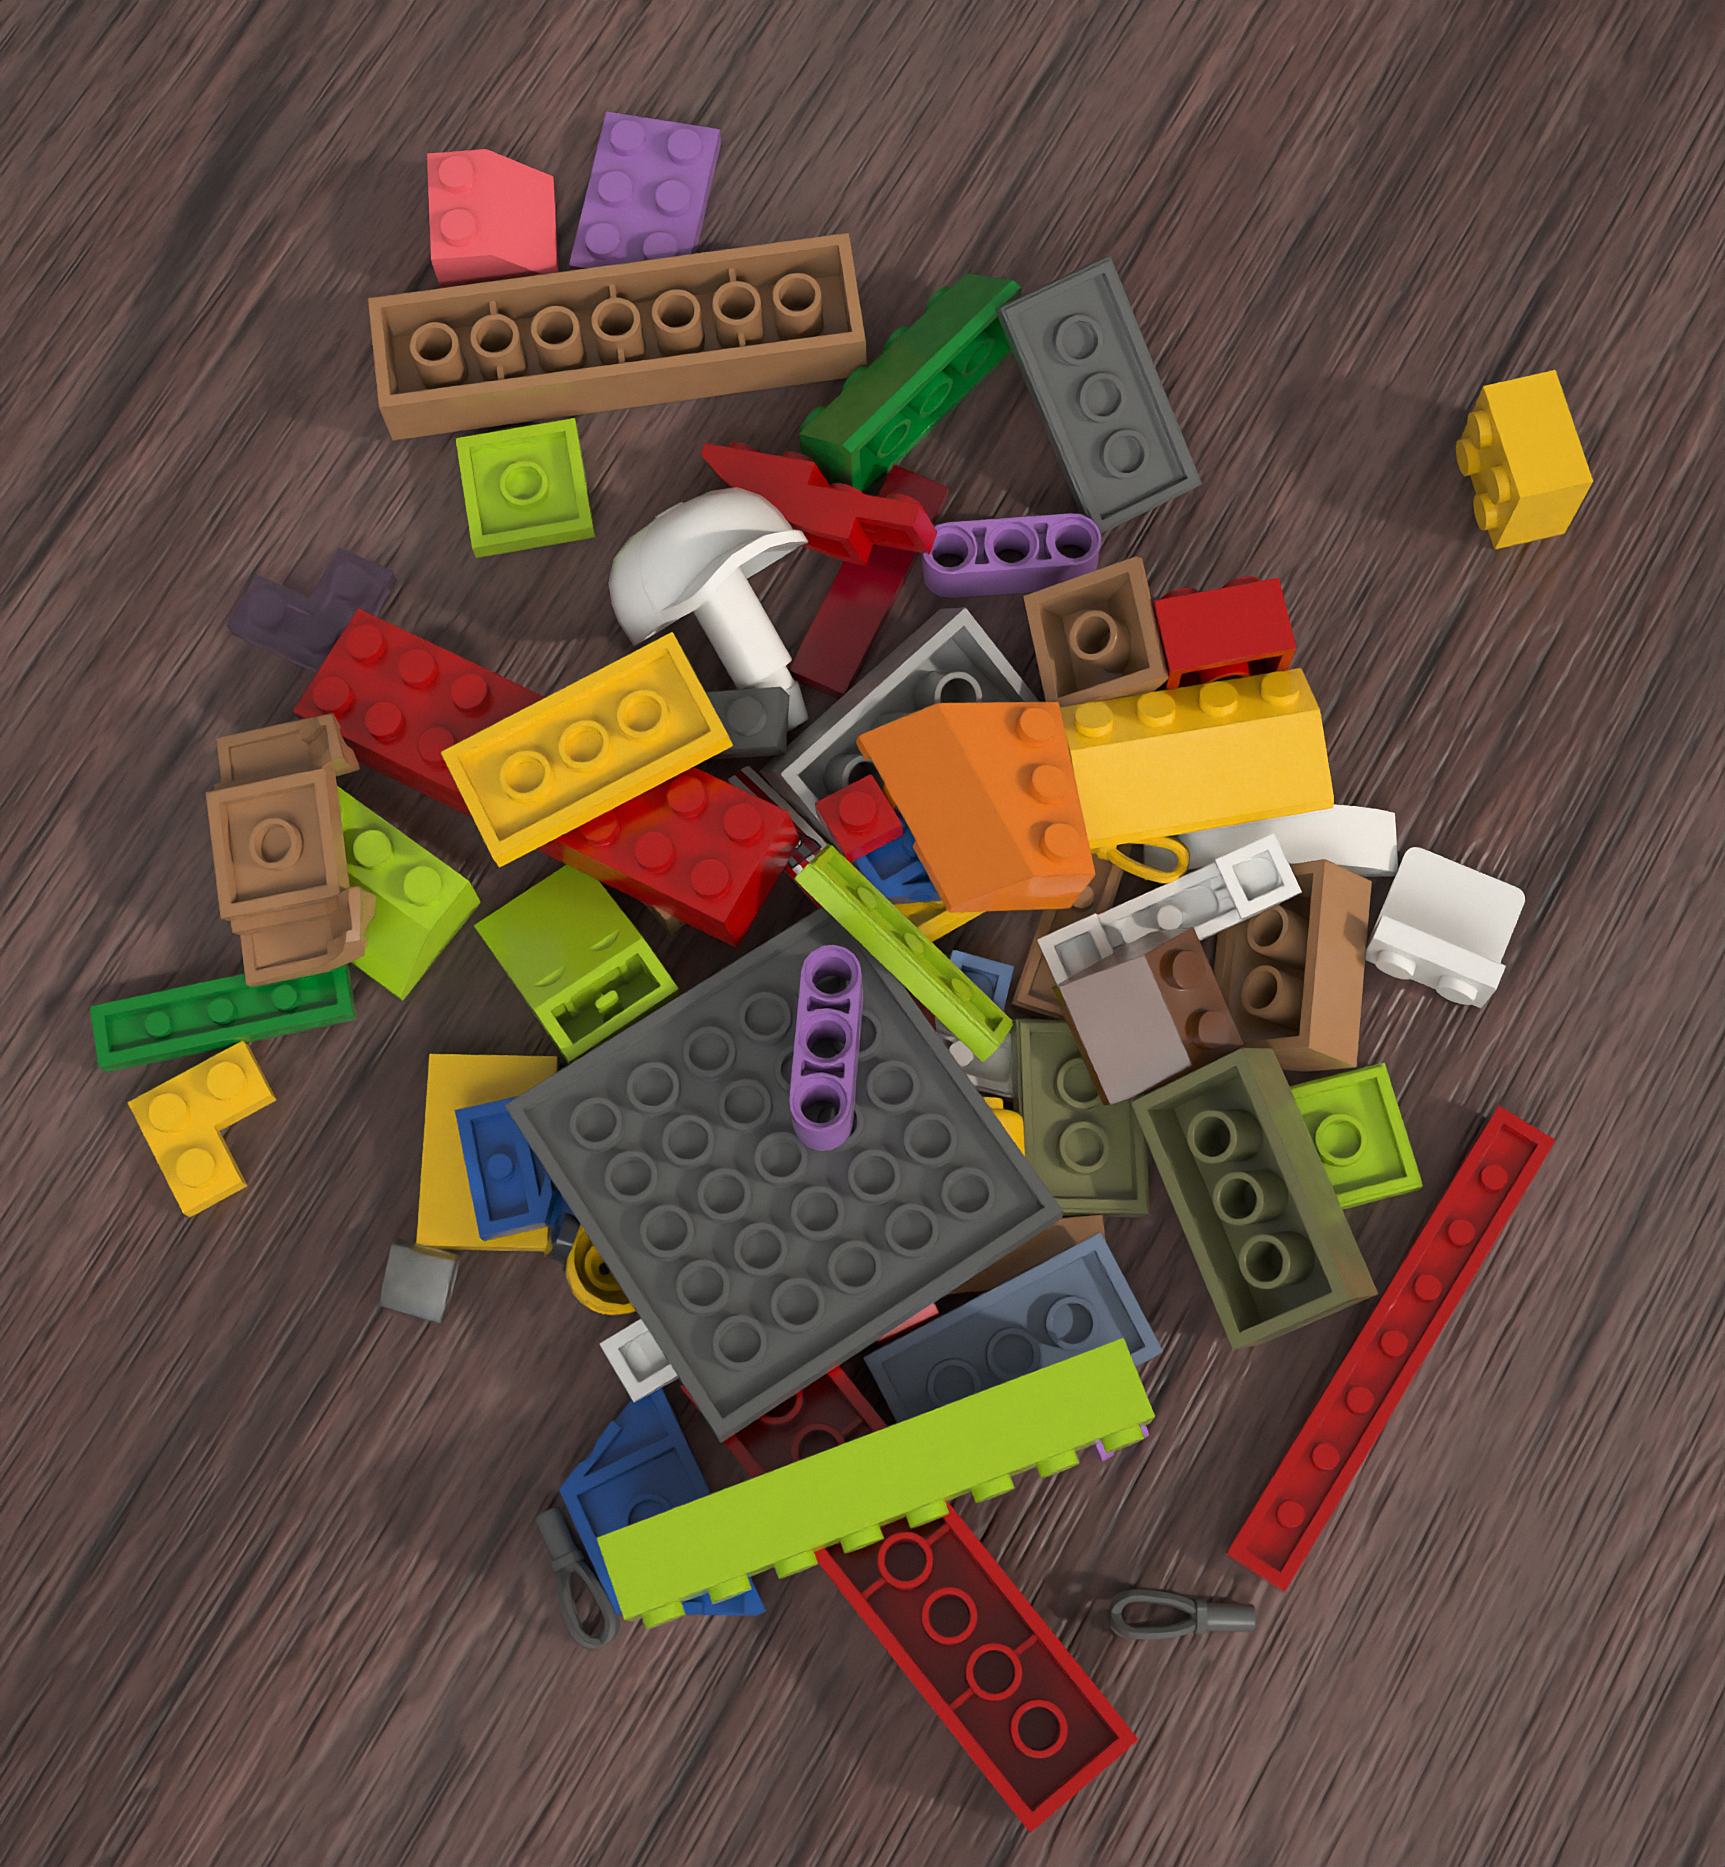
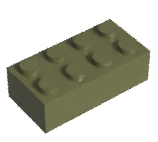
M1241 1048L1131 1102L1233 1350L1264 1344L1378 1294L1273 1048Z

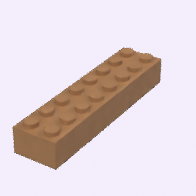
M849 233L368 298L379 409L392 440L848 378L858 367L862 365L867 366L866 339Z

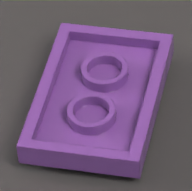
M606 112L571 254L570 271L696 254L721 146L720 129Z

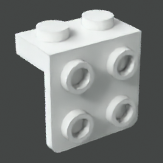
M1412 847L1404 854L1366 945L1365 960L1374 963L1378 969L1388 975L1405 980L1412 979L1436 989L1441 996L1450 1001L1482 1008L1496 991L1506 967L1500 963L1525 903L1524 893L1515 886L1420 847Z

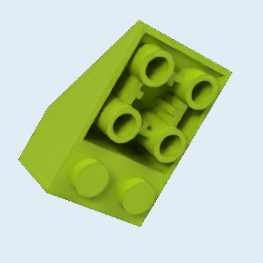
M567 864L474 925L568 1065L681 995L679 988L647 942L600 881Z

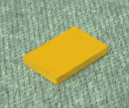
M429 1054L416 1246L420 1249L545 1252L551 1232L549 1226L488 1241H483L480 1238L455 1110L522 1095L560 1071L558 1056Z

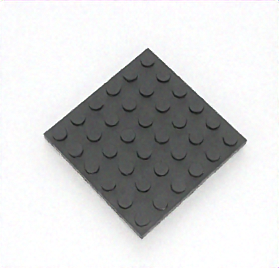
M821 907L505 1105L514 1123L568 1207L580 1222L586 1235L720 1443L1063 1217V1209L901 982L824 907ZM837 945L845 947L855 954L860 963L864 998L854 1117L850 1135L843 1144L832 1150L818 1151L805 1146L799 1141L794 1132L789 1103L800 977L804 960L812 951L821 946ZM832 975L821 979L816 988L823 993L837 994L845 990L850 983L841 976ZM822 1038L812 1045L810 1052L817 1057L831 1058L843 1050L844 1044L834 1038ZM815 1102L805 1110L804 1117L811 1122L826 1123L834 1119L839 1113V1108L831 1102Z

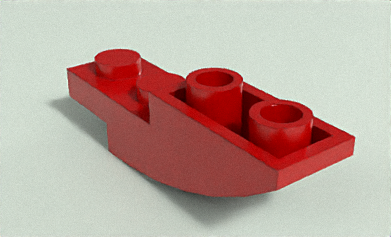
M738 442L729 443L728 447L707 443L703 445L700 453L726 489L739 487L763 496L781 512L793 530L803 532L808 543L801 546L834 559L863 566L867 564L873 544L925 554L931 553L937 531L922 505L909 496L891 493L886 498L863 494L860 490L846 484L834 483L830 486L817 467V463L808 456L796 452H785L782 456L760 453L757 449Z

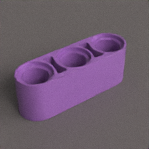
M1072 513L947 522L935 526L937 535L931 553H922V577L924 584L932 593L940 597L958 598L1036 592L1096 571L1101 546V534L1098 526L1092 519L1082 514ZM1066 545H1076L1082 548L1086 554L1076 559L1067 558L1061 555L1058 549ZM1013 549L1021 552L1025 558L1016 563H1007L1000 560L996 554L1003 550ZM948 553L961 557L964 562L959 566L950 568L939 565L935 559L940 555Z
M837 945L821 946L812 951L804 960L800 977L789 1103L794 1132L799 1141L805 1146L818 1151L832 1150L843 1144L850 1135L854 1117L864 998L860 963L855 954L845 947ZM832 975L841 976L850 983L845 990L837 994L823 993L816 988L821 979ZM822 1038H834L844 1044L843 1050L831 1058L817 1057L810 1052L812 1045ZM819 1101L831 1102L839 1108V1113L834 1119L826 1123L811 1122L804 1117V1112L811 1104Z

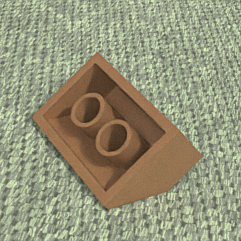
M1327 859L1289 864L1302 893L1217 933L1214 976L1244 1046L1241 1048H1273L1283 1070L1309 1072L1353 1068L1357 1066L1372 881Z

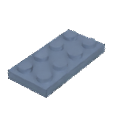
M1097 1232L941 1314L939 1317L865 1354L863 1358L897 1423H900L1123 1337L1135 1367L1163 1353V1350L1101 1232Z

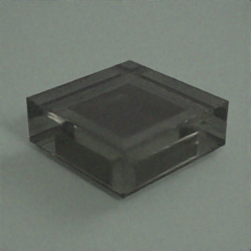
M398 1238L391 1245L378 1306L441 1323L448 1316L460 1255Z

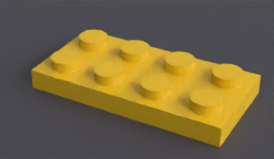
M671 632L447 748L441 754L492 858L500 868L732 747L733 744L674 633Z

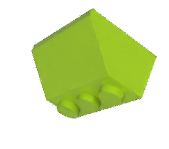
M337 786L350 888L360 886L361 889L376 895L375 915L369 922L365 934L368 943L364 956L350 963L403 1001L481 902L469 880Z

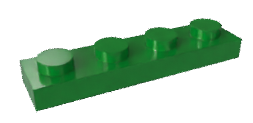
M348 963L328 972L250 987L246 985L244 973L90 1006L98 1067L105 1073L226 1048L242 1040L245 1043L357 1020Z

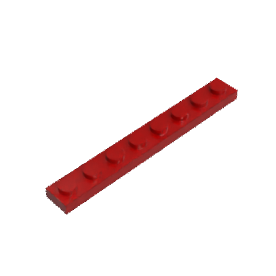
M1499 1105L1492 1112L1224 1553L1225 1556L1280 1592L1287 1590L1554 1145L1555 1139Z

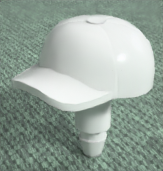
M739 487L707 492L685 503L680 502L655 516L656 519L631 536L614 557L609 578L612 607L618 623L633 646L693 611L737 689L781 686L790 695L787 732L804 723L809 717L798 681L795 682L786 667L792 661V658L747 580L752 575L792 552L798 546L808 543L803 532L793 530L781 512L763 496Z

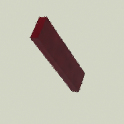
M893 464L877 497L886 498L888 494L898 493L917 500L934 526L949 496V487ZM873 544L866 566L844 561L788 669L792 678L837 699L845 695L853 687L920 553Z

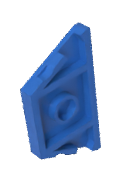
M663 1388L635 1403L631 1399L615 1421L612 1420L596 1440L595 1447L586 1459L576 1466L559 1488L615 1614L622 1615L597 1537L712 1494ZM751 1576L748 1579L752 1589L733 1598L712 1604L709 1593L682 1602L686 1615L758 1616L767 1610Z

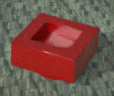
M872 774L815 802L817 816L838 851L850 863L903 836V825Z

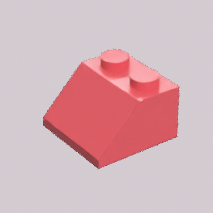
M488 149L427 153L431 262L440 288L559 272L555 182L553 176Z

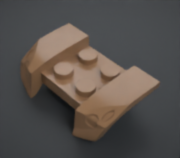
M333 713L216 738L222 783L214 784L215 791L206 792L220 917L221 919L231 921L232 933L240 935L246 985L250 987L331 971L364 956L368 940L365 934L369 922L375 915L376 895L361 889L360 886L350 888L336 776L350 773L360 768L353 749L348 747L342 738L339 730L341 726Z

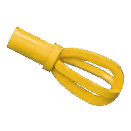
M1156 836L1131 843L1165 848L1174 852L1178 858V864L1172 871H1163L1137 862L1116 849L1117 845L1090 849L1091 853L1097 855L1098 859L1106 861L1109 859L1116 866L1131 874L1158 883H1172L1185 876L1190 862L1188 847L1182 841L1168 836Z

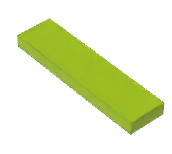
M827 844L794 879L960 1041L984 1062L999 1048L1013 1026L1012 1020L837 849Z

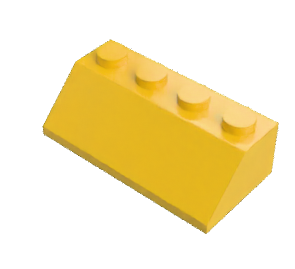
M1301 668L1060 707L1090 849L1137 842L1157 836L1166 837L1332 809L1334 806V794L1320 708Z

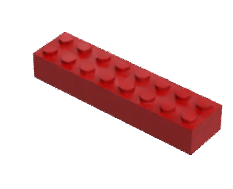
M358 608L292 712L299 720L333 713L341 726L339 730L346 745L353 749L357 762L473 818L441 752L546 697ZM692 767L536 848V850L652 907L655 906L673 917L738 948L797 847L800 838L788 811Z
M838 1365L723 1442L750 1477L755 1478L888 1426ZM684 1385L680 1386L682 1390L685 1392V1394L688 1396V1398L695 1405V1407L698 1409V1407L696 1406L695 1402L687 1392ZM946 1501L949 1514L914 1528H910L906 1517L880 1527L884 1539L861 1549L844 1553L841 1542L814 1552L817 1562L1030 1833L1139 1740L948 1501Z

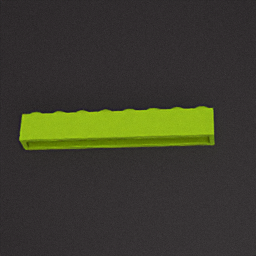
M1123 1337L597 1537V1541L624 1620L633 1622L642 1618L645 1629H650L686 1615L682 1602L709 1593L712 1604L750 1591L752 1587L748 1577L775 1567L777 1576L780 1579L818 1564L814 1552L841 1542L844 1553H849L884 1539L880 1529L881 1526L904 1517L907 1518L910 1528L939 1519L949 1514L946 1501L972 1492L975 1503H979L1004 1494L1015 1488L1011 1479L1012 1476L1037 1467L1041 1478L1067 1470L1080 1464L1076 1452L1102 1442L1106 1453L1132 1445L1145 1439L1141 1427L1150 1424L1155 1415Z

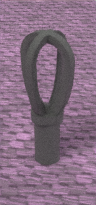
M560 1507L547 1510L538 1515L535 1520L553 1561L551 1567L554 1574L557 1575V1594L566 1625L571 1636L583 1648L588 1650L601 1648L617 1637L620 1627L619 1617L615 1614L601 1582L584 1563L586 1560L583 1552L577 1549ZM572 1572H576L585 1581L604 1616V1629L599 1635L590 1636L585 1633L571 1590L570 1574Z
M1125 1590L1117 1593L1111 1599L1109 1621L1113 1632L1120 1637L1150 1640L1173 1638L1191 1632L1194 1634H1205L1206 1631L1254 1632L1256 1613L1253 1604L1206 1603L1205 1599H1193L1192 1601L1180 1595L1161 1591ZM1131 1602L1154 1603L1173 1607L1188 1613V1619L1158 1627H1132L1123 1621L1121 1613L1123 1607Z

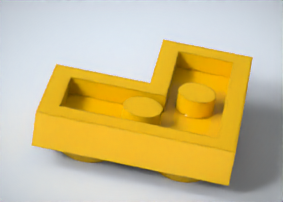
M242 1040L127 1103L182 1212L190 1218L247 1187L220 1131L277 1099L250 1047Z

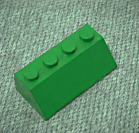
M966 273L951 288L948 286L940 288L927 303L924 314L910 328L907 325L901 326L891 335L880 357L869 367L862 365L853 371L844 383L842 393L829 406L820 405L806 417L799 433L801 454L808 456L817 463V467L830 486L834 483L846 484L866 494L891 470L893 464L896 465L1012 352L995 308L1020 297L1022 287L1010 279Z

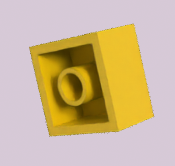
M1556 370L1482 387L1473 411L1468 414L1467 425L1462 437L1456 443V457L1460 471L1464 476H1471L1476 492L1473 506L1479 528L1482 531L1488 530L1494 550L1565 534L1590 489L1593 479Z

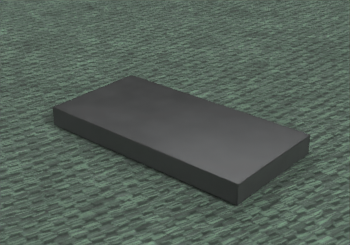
M1104 256L995 308L1080 514L1092 519L1098 526L1100 534L1202 485L1111 256Z

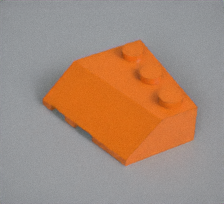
M1059 702L936 703L858 735L855 742L865 761L872 759L885 783L882 792L893 810L899 809L916 840L912 847L948 913L1067 909L1073 905L1096 875Z

